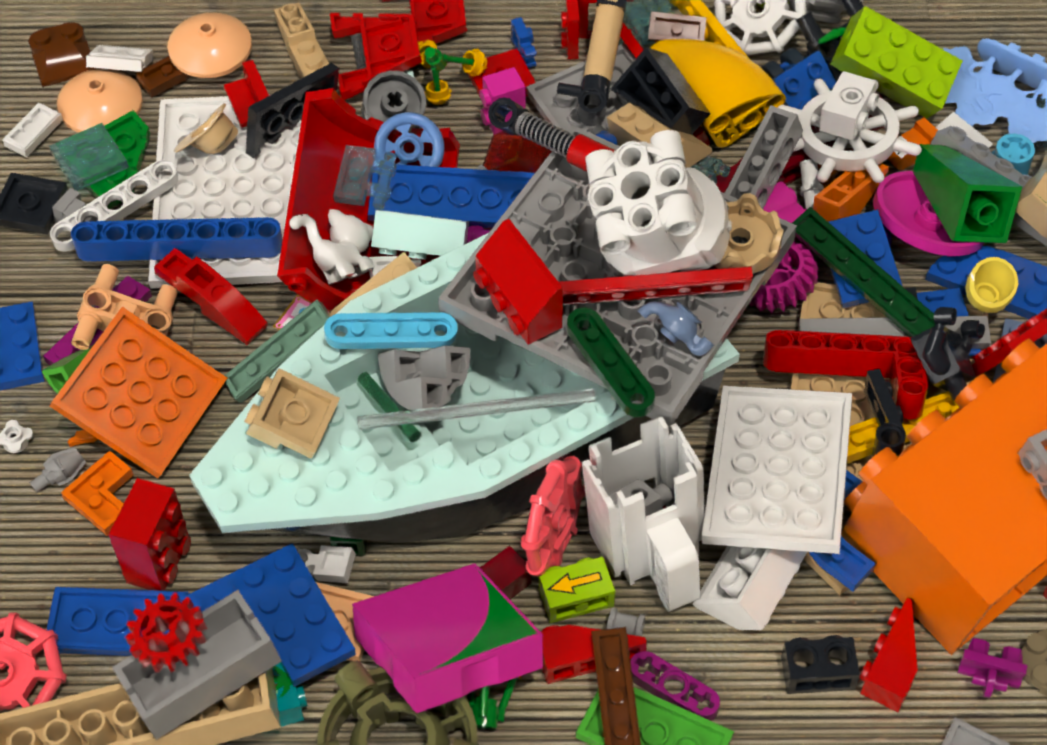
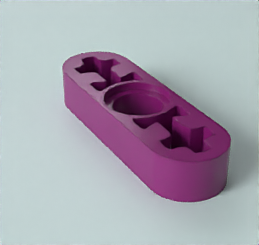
M638 652L631 658L632 678L636 685L660 699L712 721L716 718L719 711L720 698L712 688L652 652ZM651 665L650 672L639 673V666ZM656 676H660L658 684L655 683ZM675 679L683 684L684 689L678 694H671L665 689L664 684L669 680ZM692 689L693 696H689L688 702H685L689 695V690ZM705 699L710 701L709 707H705L703 710L697 708L698 702L702 703Z

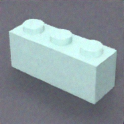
M376 210L371 247H378L379 253L386 255H397V250L408 251L410 258L427 259V254L440 257L466 244L469 221Z

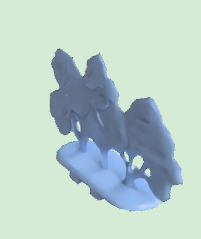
M989 38L978 42V54L983 60L981 62H977L972 58L970 49L966 46L952 49L943 48L946 52L962 60V64L945 101V104H957L955 113L972 127L974 124H993L998 117H1006L1009 124V134L1023 135L1029 138L1033 144L1037 141H1047V63H1045V57L1036 53L1031 57L1021 52V46L1012 42L1007 46ZM977 66L982 67L978 72L973 71ZM992 69L1004 75H995L992 73ZM1017 80L1035 90L1022 91L1015 86L1014 81ZM1034 93L1033 98H1026V95ZM1039 94H1043L1040 98H1046L1044 108L1037 106L1036 99Z

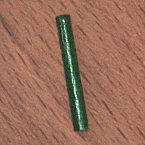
M363 372L360 374L358 382L410 442L418 441L421 437L420 431L369 373Z

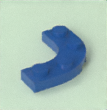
M847 470L844 500L863 482ZM842 536L840 554L809 552L822 569L852 592L871 574L876 564L851 546Z

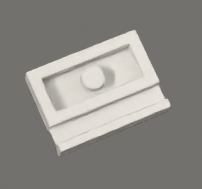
M98 45L90 52V55L86 56V66L142 72L153 60V49Z

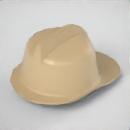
M223 103L206 122L186 136L175 147L174 152H179L189 145L207 154H215L227 148L238 135V129L223 112L226 104Z

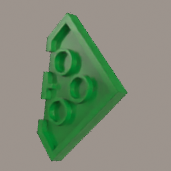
M132 110L59 150L64 162L95 198H98L140 171L150 137L149 127ZM111 201L107 208L111 209L122 203V201Z

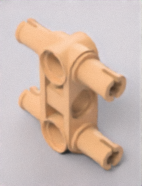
M102 265L95 284L91 285L83 295V300L77 313L79 323L72 338V345L81 350L89 349L96 330L104 331L121 307H124L150 326L159 327L160 329L156 330L167 336L173 321L171 310L178 293L177 289L170 285H162L154 305L112 291L119 270L113 265ZM90 305H96V306H99L100 308H94V307H92V306H90Z

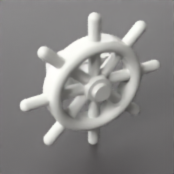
M845 71L841 73L832 91H830L824 80H815L814 88L819 95L811 99L802 110L787 105H779L777 107L798 115L803 133L793 152L803 149L813 161L822 165L817 174V180L821 183L829 179L833 170L846 172L867 170L875 183H881L884 180V174L878 165L888 159L894 150L918 156L922 151L920 145L898 139L899 121L916 117L919 113L916 106H909L894 110L888 102L875 93L879 86L877 80ZM811 125L819 127L821 132L813 133ZM883 126L886 134L871 131V129ZM835 140V143L832 147H829L824 144L825 142ZM863 141L870 142L875 145L870 148H867ZM853 148L854 151H844V149Z

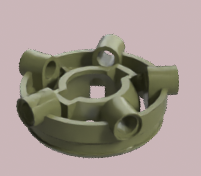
M360 661L350 662L336 674L335 682L341 689L326 707L320 721L317 736V745H339L338 740H335L336 735L344 721L352 714L354 718L358 717V722L351 733L349 745H368L367 740L371 732L385 723L399 722L401 712H406L416 717V724L427 730V745H451L448 732L454 731L458 727H462L467 741L456 738L452 745H478L475 717L464 696L433 707L434 710L444 717H447L450 712L454 715L449 716V718L443 721L430 709L416 714L406 700L388 699L386 694L399 693V691L395 688L389 674L382 667L367 671Z

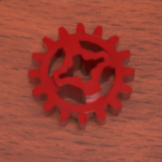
M160 593L157 598L158 602L153 604L147 598L144 600L147 607L145 610L142 611L136 608L133 610L137 620L127 621L126 625L132 633L126 635L125 639L131 646L130 652L135 659L139 658L138 660L144 668L152 663L155 672H160L163 665H167L169 670L174 672L176 663L179 661L184 666L189 665L187 659L189 654L194 656L200 655L196 644L206 643V638L202 631L207 629V624L204 619H201L203 614L198 606L194 607L189 597L181 602L178 594L173 593L170 600H166L164 595ZM167 630L170 631L169 633H167V634H165V635L163 634V633H164L165 631H167Z

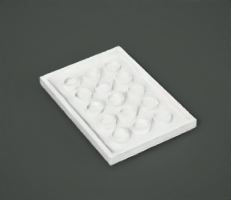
M723 386L702 530V544L840 554L852 393Z

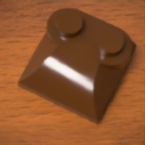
M68 22L34 32L29 37L28 43L42 87L69 81L82 72L96 69L86 66V56L90 55V49L84 29L78 23Z

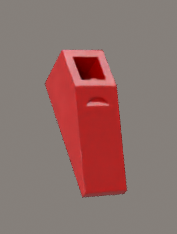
M910 598L906 599L901 609L895 606L887 625L892 627L888 635L881 633L873 650L878 655L874 663L867 660L859 677L860 680L864 681L861 695L898 713L913 685L918 671L912 599Z

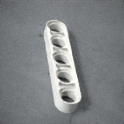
M167 159L154 162L56 223L50 230V237L54 247L62 252L74 250L72 238L61 242L57 240V237L62 232H71L76 224L82 222L88 216H96L98 221H120L171 189L178 182V172L175 163ZM167 169L173 172L167 179H160L156 176L161 170ZM137 185L148 187L147 191L143 194L137 195L132 192L133 188ZM119 200L123 202L122 207L117 210L107 208L111 201Z

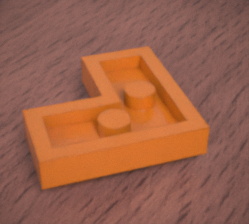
M108 451L66 487L61 494L66 502L108 536L124 504L113 493L133 476V472L127 464L111 451Z

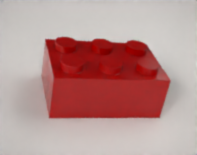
M137 478L108 535L127 584L147 590L165 591L168 583L172 584L176 578L177 564L181 556H185L188 553L191 537L187 531L186 521L183 518L181 504L178 501L175 488Z

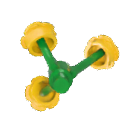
M433 41L419 42L422 63L420 64L424 68L431 67L433 81L426 85L424 93L426 99L434 105H442L451 98L452 91L448 83L444 80H439V72L446 67L447 63L462 64L464 72L469 73L473 77L481 75L487 67V59L480 49L468 50L464 53L463 57L442 54L436 48L437 45Z

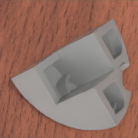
M445 345L421 352L390 350L379 353L378 363L384 385L391 397L407 409L430 410L441 407L451 401L450 396L454 390L463 385L466 380L470 365V348Z

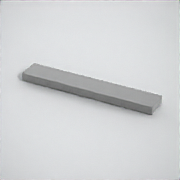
M957 316L955 325H946V328L959 333L962 338L960 330L962 322L966 320H979V324H984L985 332L981 339L971 338L970 344L973 345L971 349H985L991 345L988 316ZM887 317L799 319V331L909 337Z

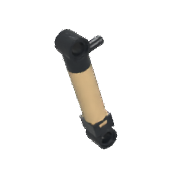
M597 0L582 85L558 83L557 86L558 94L578 97L577 117L580 122L587 126L600 124L606 116V107L627 0ZM587 105H595V106H597L598 108L589 109V108H587L586 106H587Z

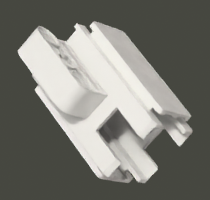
M660 416L640 424L641 440L612 451L611 438H606L589 445L590 460L582 462L590 534L613 577L620 576L621 572L624 571L629 584L633 585L636 580L650 575L657 587L663 606L670 612L700 599L698 556L705 516L703 466L677 423L668 427L663 417ZM653 477L654 488L661 483L666 484L673 493V500L665 505L667 508L646 516L642 492L625 498L622 491L618 490L635 480L645 481ZM614 492H616L617 494L616 505H614L611 497L609 496Z

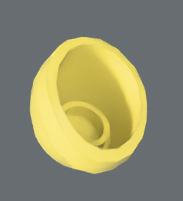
M989 257L978 262L972 268L965 286L966 297L969 303L982 312L997 313L1011 303L1017 292L1019 283L1016 270L1009 262L999 257Z

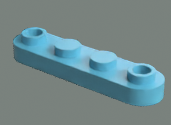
M443 312L339 313L332 315L325 322L324 337L330 346L337 349L437 348L445 345L450 346L455 341L458 326L456 320L451 315ZM444 331L446 334L439 336L435 332ZM337 332L346 333L344 337H338L335 334Z

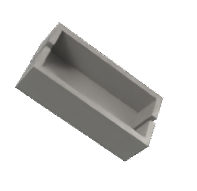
M239 590L202 612L203 617L201 619H204L207 624V629L202 631L206 638V643L196 644L200 655L194 656L189 654L187 656L188 666H184L179 661L176 663L174 672H171L167 665H163L160 672H155L152 663L144 668L139 662V658L135 659L131 655L112 667L144 723L156 740L282 661L270 637L255 617Z

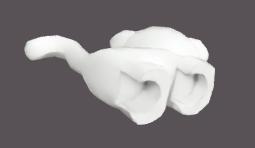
M330 209L328 213V220L331 225L330 240H324L320 236L316 221L308 214L295 215L290 219L289 224L292 229H299L301 226L307 229L308 239L313 247L314 260L323 271L328 285L341 282L346 278H356L375 268L372 259L360 255V253L366 251L369 242L372 240V225L364 223L354 215H345L339 210Z

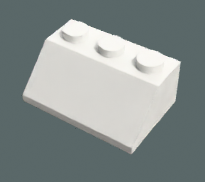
M727 546L700 590V599L695 600L693 605L697 609L738 630H763L770 621L778 602L785 595L786 588L799 570L800 564L807 552Z

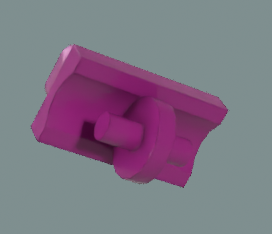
M972 638L968 649L964 650L957 673L972 677V684L983 686V697L991 698L993 689L1003 692L1007 691L1008 686L1019 689L1028 666L1023 664L1022 650L1011 646L1004 647L1001 652V658L988 655L990 643L987 640Z

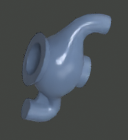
M678 300L677 306L654 301L648 302L638 310L644 318L651 314H656L664 325L660 332L674 344L678 340L683 341L694 355L703 356L714 346L705 336L700 338L697 335V324L702 323V321Z

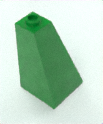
M920 144L922 151L916 156L913 173L950 239L963 242L1007 243L1022 186L948 146Z

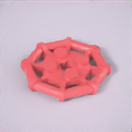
M568 456L563 461L552 460L546 467L547 474L536 494L530 497L529 502L532 505L526 534L521 537V547L525 549L527 555L526 570L532 576H542L550 567L560 566L562 555L572 536L577 535L578 528L576 527L581 500L585 497V486L582 484L580 474L582 463L575 456Z
M10 612L7 617L0 618V633L4 632L3 637L0 638V670H3L6 666L9 667V675L6 679L0 681V711L14 709L19 704L22 708L51 701L60 685L66 683L67 675L63 673L56 643L58 635L55 631H47L21 618L19 613ZM20 632L34 639V641L27 646L15 640V634ZM42 649H44L48 671L39 670L38 663L36 662L35 655ZM38 681H46L35 701L30 705L26 699Z

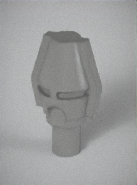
M75 446L53 453L43 463L45 468L42 470V474L29 483L36 492H39L50 483L51 485L57 483L58 486L72 481L86 461Z

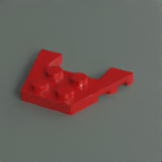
M410 0L411 14L415 18L419 42L430 40L437 44L467 32L464 0Z
M330 13L334 39L362 33L366 68L339 74L340 94L344 100L363 92L369 81L379 73L390 70L404 72L422 63L416 22L413 14L379 13L378 17H364L363 13H353L352 17H342L340 13Z

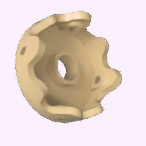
M745 193L734 202H726L729 207L728 216L729 221L731 220L732 230L730 231L729 243L719 264L713 266L718 269L752 266V273L754 274L763 271L776 260L781 250L784 229L781 228L778 214L775 211H764L759 206L755 195ZM739 236L747 238L748 242L740 244L734 242L732 238Z

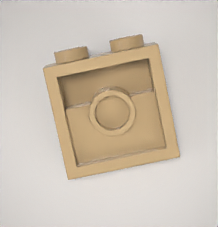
M278 368L273 379L266 376L257 394L263 397L260 406L252 405L244 421L250 425L246 434L276 449L282 444L312 459L340 398Z

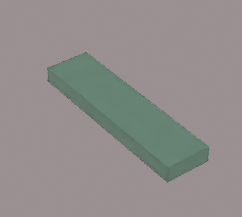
M316 299L224 375L227 377L225 383L236 401L242 403L262 386L266 376L270 378L285 360L325 324L331 315L322 302Z

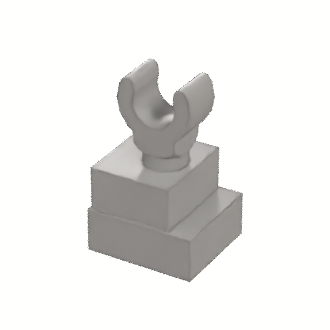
M69 188L52 207L55 223H58L86 205V203L81 201L78 191ZM88 216L82 222L98 221V218L96 216Z

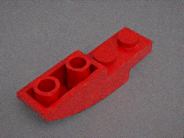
M174 248L154 266L157 276L199 304L202 314L246 345L268 326V322L231 283L197 256L192 260Z

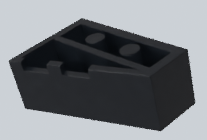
M648 47L641 52L610 89L628 99L633 105L645 110L647 114L670 129L691 135L711 114L669 55Z

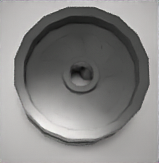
M390 70L379 73L369 81L364 90L361 117L366 120L372 117L385 122L390 117L404 112L424 115L426 96L423 87L413 76L402 71ZM411 124V126H410L408 132H411L412 128H420V127L417 126V125Z

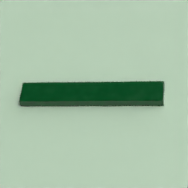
M809 207L792 222V224L797 225L795 237L909 337H914L935 326L934 313L813 208Z

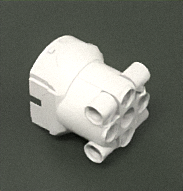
M674 130L660 131L651 137V143L630 141L622 144L614 152L610 150H597L586 156L585 162L590 186L588 201L592 213L597 219L596 227L600 251L607 263L611 264L623 276L661 274L681 270L682 272L699 271L720 263L726 252L730 231L732 230L731 220L729 221L728 216L729 207L715 182L711 181L699 170L684 166L686 163L679 132ZM651 219L648 225L641 227L646 220Z

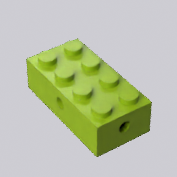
M864 6L851 17L830 65L842 72L845 71L877 80L879 86L876 91L905 107L916 106L919 110L918 114L927 119L942 110L962 60Z

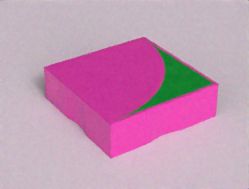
M476 563L352 604L355 638L374 662L389 674L395 688L416 714L461 698L476 689L500 684L543 668L542 633Z

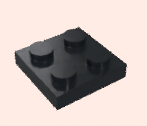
M11 172L0 194V226L48 234L54 221L52 207L68 191L66 182Z

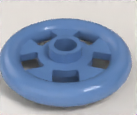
M413 112L399 113L387 119L377 131L374 140L375 159L377 163L392 164L387 154L394 150L396 156L401 160L397 165H407V163L419 160L421 166L439 167L444 157V139L436 124L426 116ZM411 124L423 128L420 137L408 132ZM396 128L402 135L393 143L388 139V136ZM424 142L432 143V156L423 155ZM405 143H413L415 150L412 153H407L404 150Z

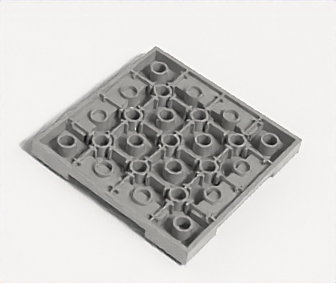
M574 125L568 130L570 134L575 136L583 134L614 150L620 147ZM552 151L438 298L439 312L451 315L457 323L493 341H496L499 336L606 388L567 332V318L573 310L578 308L593 309L600 315L655 391L654 408L646 416L651 419L661 416L669 427L675 422L703 380L705 369L760 286L766 285L793 244L797 225L779 218L781 228L784 229L781 250L776 260L769 267L753 274L748 291L563 305L562 328L528 345L521 335L517 336L513 333L507 316L503 311L498 312L489 292L486 288L481 289L478 286L473 272L476 270L475 255L504 220L510 219L558 281L623 276L611 264L607 263L600 251L596 227L597 219L593 215L588 201L590 186L587 172L569 164L564 156ZM721 192L726 202H734L738 200L728 194ZM651 219L646 220L641 227L648 225ZM739 236L732 238L736 243L743 244L748 242L747 238ZM712 265L710 268L704 270H712L718 268ZM676 270V271H672V272H669V273L682 272V271H681V270ZM678 300L702 321V323L697 324V335L700 338L705 336L714 346L703 356L694 355L683 341L678 340L674 344L660 332L664 325L656 314H651L644 318L638 310L648 302L654 301L677 306ZM580 328V330L586 331L588 328ZM633 401L632 403L641 404L642 402Z

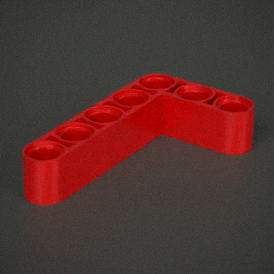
M773 330L766 334L763 365L768 370L785 373L866 377L867 371L880 369L883 378H890L893 401L895 405L901 407L903 418L917 419L923 415L928 383L926 371L910 338L912 337Z

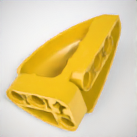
M665 39L656 42L650 47L669 55L711 113L700 126L704 128L710 138L720 148L732 144L761 123L770 105L778 107L785 103L786 96L772 78L759 65L732 48L695 39Z

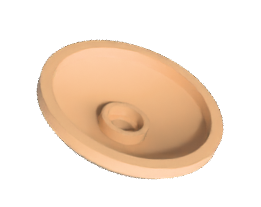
M210 12L192 16L180 23L171 33L167 47L171 62L181 72L198 78H215L229 74L242 66V62H245L251 53L252 40L248 28L239 19L223 13Z
M98 68L82 72L64 85L58 95L57 110L61 113L63 123L68 128L88 135L132 110L138 115L142 107L143 97L139 84L127 73L116 69Z

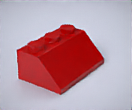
M510 219L504 220L475 255L476 270L473 272L478 286L481 289L486 288L489 292L498 312L503 311L507 316L513 333L517 336L521 335L529 345L562 328L563 287Z

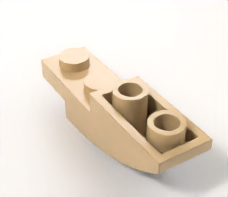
M290 3L283 5L281 8L273 9L284 43L300 79L328 65L329 62L316 40L314 28L301 4Z

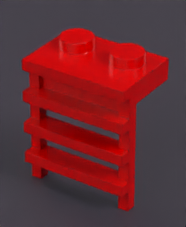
M566 0L565 12H561V28L565 29V32H561V49H567V60L579 58V39H591L592 31H588L589 3H597V0Z

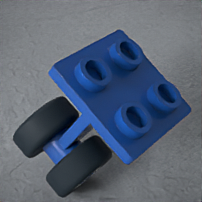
M789 48L780 55V65L774 61H769L761 66L786 96L784 104L800 110L811 99L819 95L814 88L815 80H824L830 91H832L836 84V80L820 51H816L804 58L797 49Z

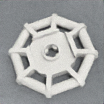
M714 0L715 17L747 56L784 51L783 47L800 29L795 20L806 14V0H795V12L789 11L788 0ZM765 2V9L761 13L755 14V4L761 5ZM730 4L733 8V14H731L730 19L726 20V5ZM785 19L792 20L777 37L775 31ZM737 26L745 32L742 41L731 33L730 29ZM769 35L771 41L751 44L753 37L756 36L766 37Z

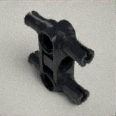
M841 0L850 17L849 21L854 14L864 7L860 0ZM810 11L795 20L807 40L806 57L816 51H820L837 82L842 71L830 64L843 36L819 44L818 40L825 36L826 32H822ZM848 23L842 25L841 27L847 28Z

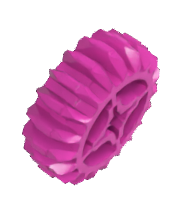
M794 240L766 285H761L750 301V307L756 306L760 312L765 308L771 313L776 308H780L784 312L786 306L792 305L796 308L798 300L806 301L807 294L814 293V285L818 283V266L810 249H807L803 243L797 244ZM793 266L797 267L798 270H793Z

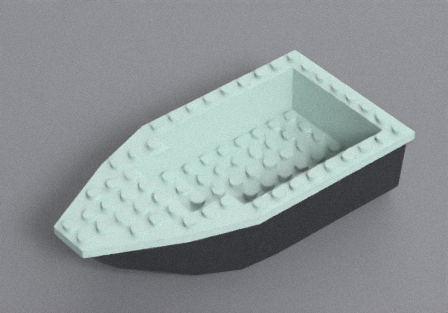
M488 233L349 301L336 314L439 312L438 298ZM457 323V337L450 346L470 348V365L464 384L457 387L450 396L451 401L441 407L430 410H410L398 404L387 391L380 373L378 354L390 350L421 352L433 348L337 349L326 342L323 325L278 367L340 398L312 459L282 444L276 449L246 434L250 425L244 421L252 405L260 406L263 397L256 394L189 476L193 486L222 533L268 529L286 533L392 543L460 537L471 534L531 507L530 497L536 494L547 474L546 467L552 460L563 461L568 456L577 457L581 463L585 460H590L589 445L606 438H611L612 451L641 440L640 424L652 419L647 416H629L615 400L611 399V393L608 389L499 336L496 341H493ZM444 331L435 332L439 336L446 334ZM337 332L335 335L338 337H344L346 333ZM727 338L705 369L703 380L674 423H677L678 426L714 407L725 369L739 361V352ZM278 368L276 369V371H275V372L272 374V376L270 377L271 379H273V377H274V375L276 374ZM582 469V470H581V473H580V474H581V479L584 478V477H583V469Z

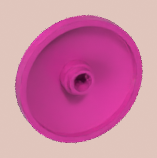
M901 171L890 174L879 184L873 199L874 210L879 211L882 224L904 242L926 252L944 256L969 255L981 249L985 242H963L950 239L913 171Z

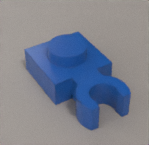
M522 17L511 19V40L515 48L520 52L528 68L537 66L534 59L537 53L532 45L534 37L531 28L525 26Z

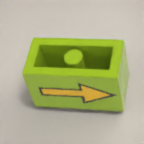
M590 557L583 558L576 564L564 567L552 566L542 576H538V589L549 623L614 607L615 589L603 557L595 559Z

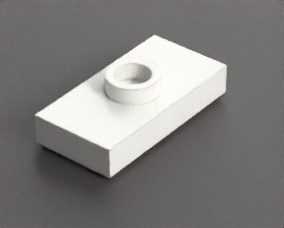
M38 103L2 139L4 146L28 157L63 121L62 115Z

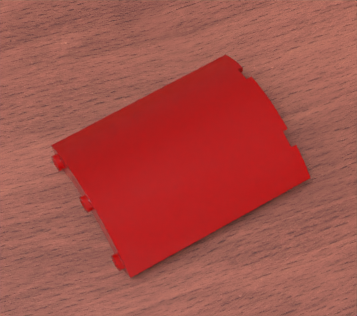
M334 88L306 92L277 273V277L288 286L289 290L312 303L318 299L330 311L370 280V274L367 272L356 278H346L341 282L328 285L323 271L314 260L313 247L308 239L307 229L304 226H301L299 229H292L289 221L295 215L308 214L316 221L320 236L324 240H330L331 225L328 220L330 209L339 210L345 215H354L374 228V221H368L373 165L377 163L374 155V140L377 131L384 123L372 117L366 120L358 116L356 109L341 98ZM412 128L409 133L420 137L423 129ZM441 128L439 130L444 139L445 150L439 167L457 168L460 144L450 128ZM393 130L388 139L395 143L402 133L398 130ZM407 142L404 144V150L407 153H412L415 150V146L413 143ZM424 142L423 155L432 156V143ZM394 150L387 154L392 164H397L401 161L396 156ZM419 160L407 163V165L421 166ZM372 240L369 242L366 251L360 253L361 256L383 257L399 256L405 252L409 257L408 251L397 250V255L380 254L378 247H371ZM427 254V259H420V266L438 258L439 256Z

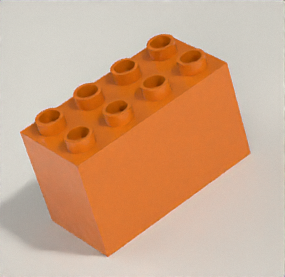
M1031 339L1022 342L1004 359L1001 367L1006 372L994 382L985 374H981L971 381L956 397L954 402L959 408L950 416L945 418L938 410H934L924 417L907 436V439L912 444L899 456L889 447H886L872 457L858 474L864 481L844 500V505L852 514L844 526L841 536L851 546L876 563L873 572L903 604L907 598L912 599L913 615L951 656L1047 577V499L1042 494L1041 487L1032 473H1029L1023 467L1018 452L1028 438L1047 429V344L1039 348Z

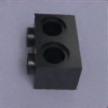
M831 635L824 639L816 640L798 637L784 642L781 660L787 694L856 690L860 671L853 637L843 638L840 635ZM837 658L840 659L844 664L836 665L832 663L829 659ZM802 660L807 662L810 666L801 667L797 665L795 661Z

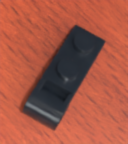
M880 369L867 371L864 392L879 425L875 435L873 457L886 447H889L899 456L904 450L906 432L902 425L904 422L902 409L899 405H895L892 398L891 384L888 380H884Z

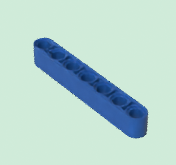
M269 217L85 221L76 224L71 230V238L77 256L83 261L162 260L174 248L190 259H194L196 256L200 259L265 258L279 255L283 241L280 223L276 219Z

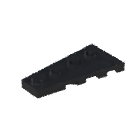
M329 63L249 106L245 153L254 159L261 153L260 147L266 142L272 144L280 138L279 131L287 125L291 127L296 125L303 114L306 92L334 88L337 91L339 67Z

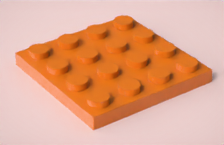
M121 307L49 407L151 475L159 478L225 383L227 377L124 307Z

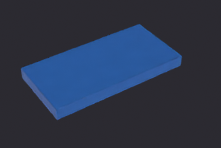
M55 587L46 630H54L58 635L56 643L59 653L131 656L132 653L129 650L131 646L126 641L125 636L132 633L126 625L127 621L137 620L133 610L135 608L142 611L145 610L147 607L144 600L147 598L153 604L158 602L157 598L160 593L164 595L166 600H170L173 593H177L182 598L188 595L189 592Z

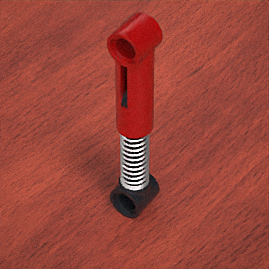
M498 98L491 104L488 111L491 124L509 135H520L532 142H536V144L564 156L569 164L586 172L585 158L588 154L597 150L616 151L583 134L575 136L570 134L569 131L566 132L565 129L556 128V125L547 123L542 118L538 119L537 116H533L527 109L510 98ZM512 111V117L509 121L505 122L506 115Z

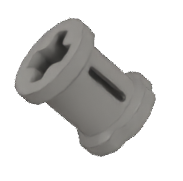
M612 607L606 629L626 627L627 634L642 636L646 614L634 616L618 612L617 608Z

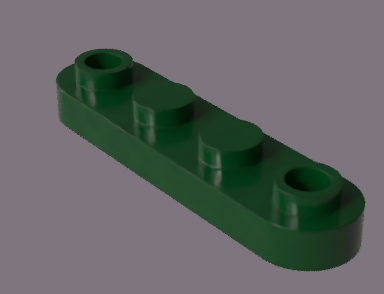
M590 308L573 310L567 318V332L572 341L627 415L632 417L648 415L653 410L655 404V391L595 310ZM580 328H588V330L582 331ZM633 401H640V402H642V403H641V404H635V403H632V402H633Z

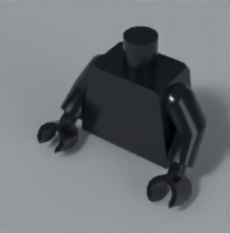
M939 307L934 312L935 326L910 339L933 386L948 391L953 403H955L954 401L958 394L967 386L966 383L976 377L968 356L973 346L970 342L971 338L981 339L983 337L985 326L984 324H979V320H966L961 324V338L959 333L944 327V325H955L957 310L955 308Z

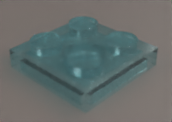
M103 123L49 146L52 156L76 191L129 168L126 158Z

